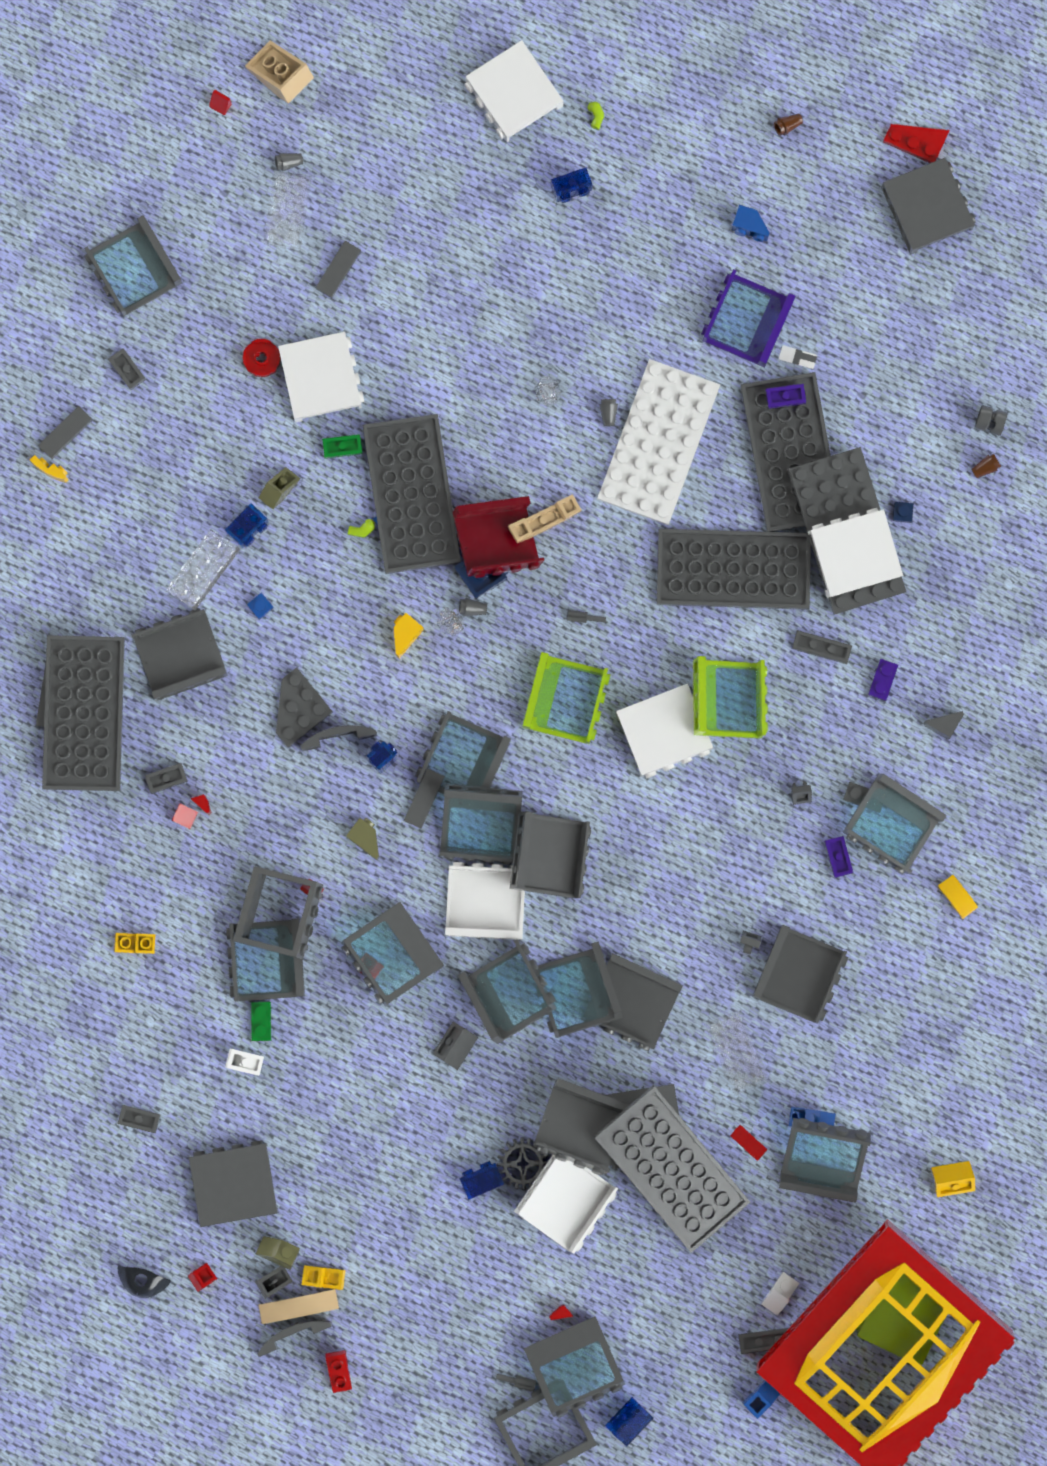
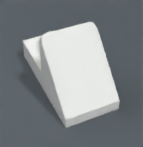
M230 1049L225 1068L259 1076L264 1057Z
M782 1272L761 1305L778 1316L788 1304L789 1298L800 1283Z

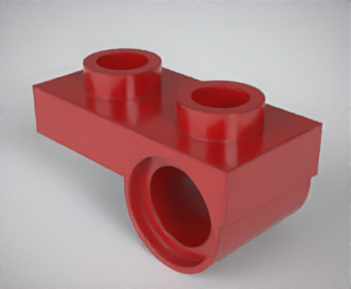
M346 1351L326 1353L325 1358L333 1393L352 1390Z

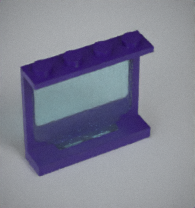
M733 269L731 274L727 273L723 284L726 285L724 291L720 290L716 301L719 302L717 307H712L709 318H711L709 325H704L701 335H704L702 341L765 368L796 296L791 293L785 296L736 275L737 270Z

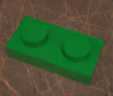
M360 434L322 439L325 459L362 454Z
M251 1002L252 1041H272L271 1002Z

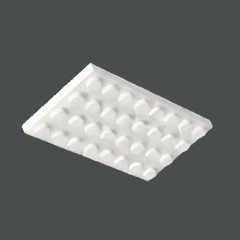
M649 359L597 500L669 525L720 384Z

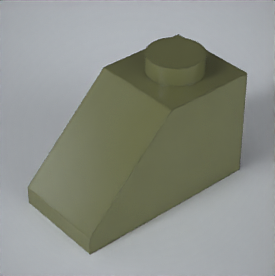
M285 467L266 483L258 498L274 509L286 498L301 478Z
M359 818L346 837L375 860H378L376 830L373 828L375 824L367 818L364 820Z
M263 1236L255 1254L291 1270L300 1248L280 1239Z

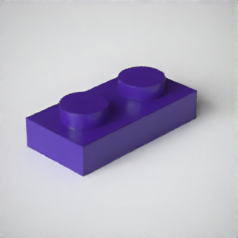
M804 384L767 388L765 390L768 409L806 404Z
M883 659L879 660L868 693L869 696L887 701L898 664Z
M844 836L825 840L834 878L853 874Z

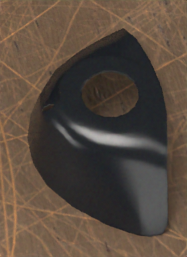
M120 1265L117 1267L118 1275L124 1288L131 1295L138 1298L155 1296L168 1287L171 1282L170 1279L163 1278L146 1269L123 1267ZM138 1274H144L147 1277L145 1286L140 1287L136 1285L135 1277Z

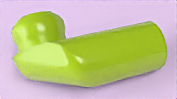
M596 101L590 102L587 108L594 115L591 128L599 130L605 114L600 103Z
M367 519L360 527L349 526L348 535L364 538L373 532L375 522L372 519Z

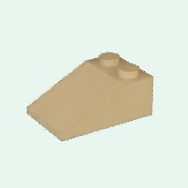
M271 40L245 65L249 72L288 104L314 78L306 63Z

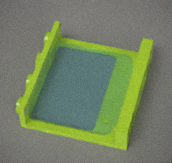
M541 652L522 728L590 744V740L594 741L597 731L593 729L594 724L599 722L602 712L598 710L599 704H604L606 696L603 688L604 685L609 684L611 674H607L608 668L603 670L551 657L548 653Z
M698 656L693 660L694 735L756 739L766 735L768 731V723L766 722L768 705L765 703V696L767 695L768 687L765 684V677L767 676L765 660H760L757 663L706 660V656Z

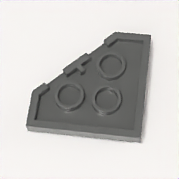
M297 667L282 679L276 734L289 748L333 713Z

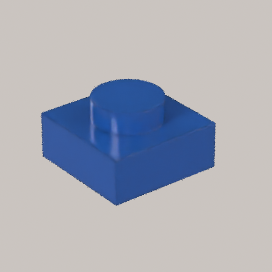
M262 592L247 604L259 620L274 608Z

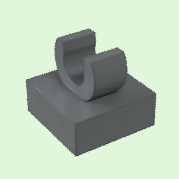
M803 781V786L796 787V783L792 784L791 798L793 805L812 802L811 785H807L806 781Z
M743 930L740 943L745 944L743 952L751 954L753 947L759 948L761 936Z

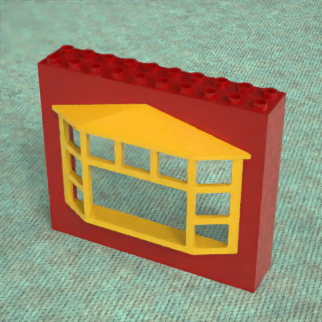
M887 1219L758 1361L756 1372L861 1466H903L908 1460L907 1456L911 1452L915 1453L920 1448V1442L925 1437L929 1438L933 1434L936 1424L938 1422L941 1424L948 1417L947 1412L951 1408L955 1409L961 1402L960 1398L965 1393L969 1394L975 1387L974 1383L978 1378L981 1380L986 1376L988 1367L991 1364L995 1365L1001 1359L1000 1354L1004 1350L1008 1351L1015 1342L1013 1340L1015 1337L1013 1330ZM903 1274L920 1288V1291L907 1308H904L889 1294ZM925 1294L943 1308V1311L930 1328H927L911 1314ZM883 1299H886L924 1335L864 1399L826 1366L825 1362ZM948 1314L965 1328V1332L951 1348L934 1334ZM928 1339L932 1340L946 1353L929 1372L913 1358L915 1353ZM906 1363H910L924 1376L908 1395L891 1381ZM819 1369L837 1383L824 1397H821L806 1383ZM886 1386L903 1400L887 1418L870 1405ZM842 1389L860 1404L846 1417H843L828 1403ZM863 1410H867L882 1423L869 1437H866L850 1423Z

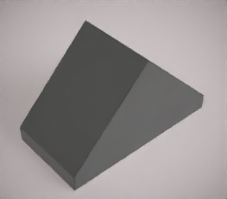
M960 711L926 720L924 726L949 740L964 713Z
M280 1266L255 1283L266 1299L293 1282L287 1270Z

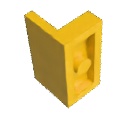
M970 1161L931 1167L937 1197L975 1191V1176Z

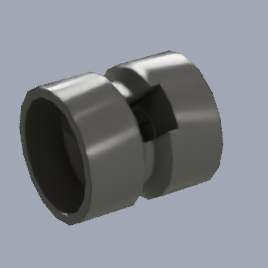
M982 405L977 416L975 429L982 431L988 429L990 433L1001 436L1008 412L998 409L993 411L992 407Z

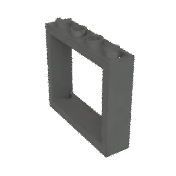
M254 866L233 941L303 960L305 951H308V939L313 933V921L318 915L319 899L323 896L321 894L323 884ZM266 876L310 887L293 950L249 939Z
M557 1379L548 1384L551 1395L562 1390L567 1402L573 1400L564 1380L559 1382ZM541 1388L532 1392V1397L527 1400L521 1398L513 1403L514 1407L508 1410L506 1407L496 1412L497 1416L494 1417L518 1466H525L502 1421L544 1399ZM572 1408V1411L587 1439L539 1466H560L597 1445L579 1409Z

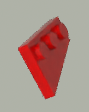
M891 124L883 143L923 161L932 163L936 161L950 130Z

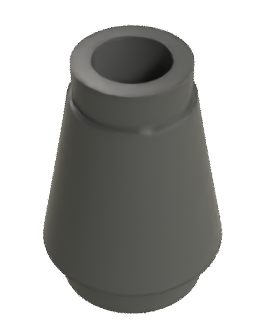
M279 153V155H275L277 170H282L283 172L303 165L302 154Z
M602 399L599 406L603 426H615L618 408L616 399Z
M469 598L460 599L459 614H462L463 617L486 615L487 604Z

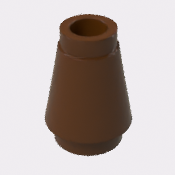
M798 113L778 118L774 122L775 131L779 136L787 135L803 124L802 116Z
M992 454L990 456L987 455L971 470L975 477L979 478L998 471L997 469L1001 465L996 456Z

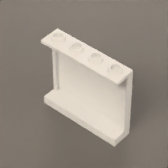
M522 40L466 76L465 87L470 94L474 93L477 105L485 109L487 112L485 114L486 118L491 124H495L498 136L501 139L504 138L506 142L509 141L511 136L556 108L558 110L563 107V99Z
M345 332L278 346L295 423L303 421V418L358 406L359 409L362 408L361 403L364 402L362 391L358 392L357 384H360L358 373H354L353 366H356L354 355H350L349 348H352L351 339L346 337Z
M878 508L866 511V515L862 516L856 513L848 516L849 519L842 521L841 518L830 521L831 525L824 526L823 523L812 526L813 530L808 532V535L811 534L827 588L825 590L827 598L903 576L884 509L878 511Z
M688 684L616 711V716L621 723L640 771V776H645L646 779L657 775L656 771L663 769L665 772L675 768L674 764L681 762L682 765L693 761L692 757L699 755L700 758L710 754V750L713 749L709 736L694 735L693 696Z
M453 862V866L449 865L445 936L522 940L525 891L509 889L512 865L511 869L503 868V865L491 864V868L484 867V864L472 863V867L464 866L465 863Z
M552 1155L514 1212L567 1251L574 1254L582 1248L584 1238L594 1230V1224L597 1219L602 1218L605 1214V1208L608 1203L615 1199L618 1188L612 1186L597 1174H594L589 1168H578L573 1165L574 1162L568 1160L566 1162L555 1159V1155Z

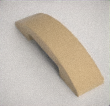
M572 494L526 519L523 518L509 525L508 528L516 543H519L555 527L582 510Z
M336 1289L259 1304L262 1324L339 1309Z

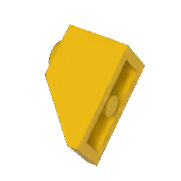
M407 613L403 616L400 614L394 621L396 656L399 659L424 630V627Z

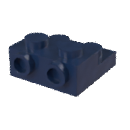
M464 561L454 567L475 599L507 580V571L500 575H493L491 573L475 578V576H467Z

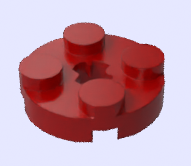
M256 339L243 351L242 359L244 366L250 374L256 377H268L276 373L280 366L281 357L279 349L270 340ZM261 353L264 354V357L267 356L263 363L256 360L257 357H260Z

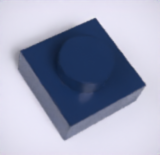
M895 501L893 521L912 523L914 503Z

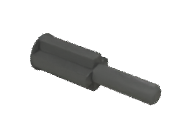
M568 610L567 621L582 623L587 621L606 622V617L588 615V612Z
M502 1374L496 1375L497 1380L513 1383L516 1388L532 1392L535 1390L536 1380L518 1375L516 1378Z

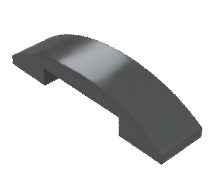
M347 725L333 727L310 737L301 745V750L303 752L321 748L320 740L357 733L358 739L362 740L377 737V732L364 726Z
M312 1320L289 1326L270 1338L257 1353L258 1357L277 1350L276 1341L309 1327H311L313 1334L332 1327V1322Z

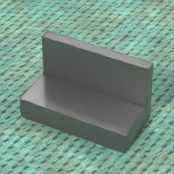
M453 1021L434 1050L433 1055L458 1070L478 1037Z

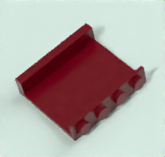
M529 496L456 506L452 513L468 577L475 576V578H480L491 573L493 575H500L505 571L515 573L525 568L535 570L544 562V557L539 558L534 537L516 543L508 528L509 525L529 517L527 507L531 503Z

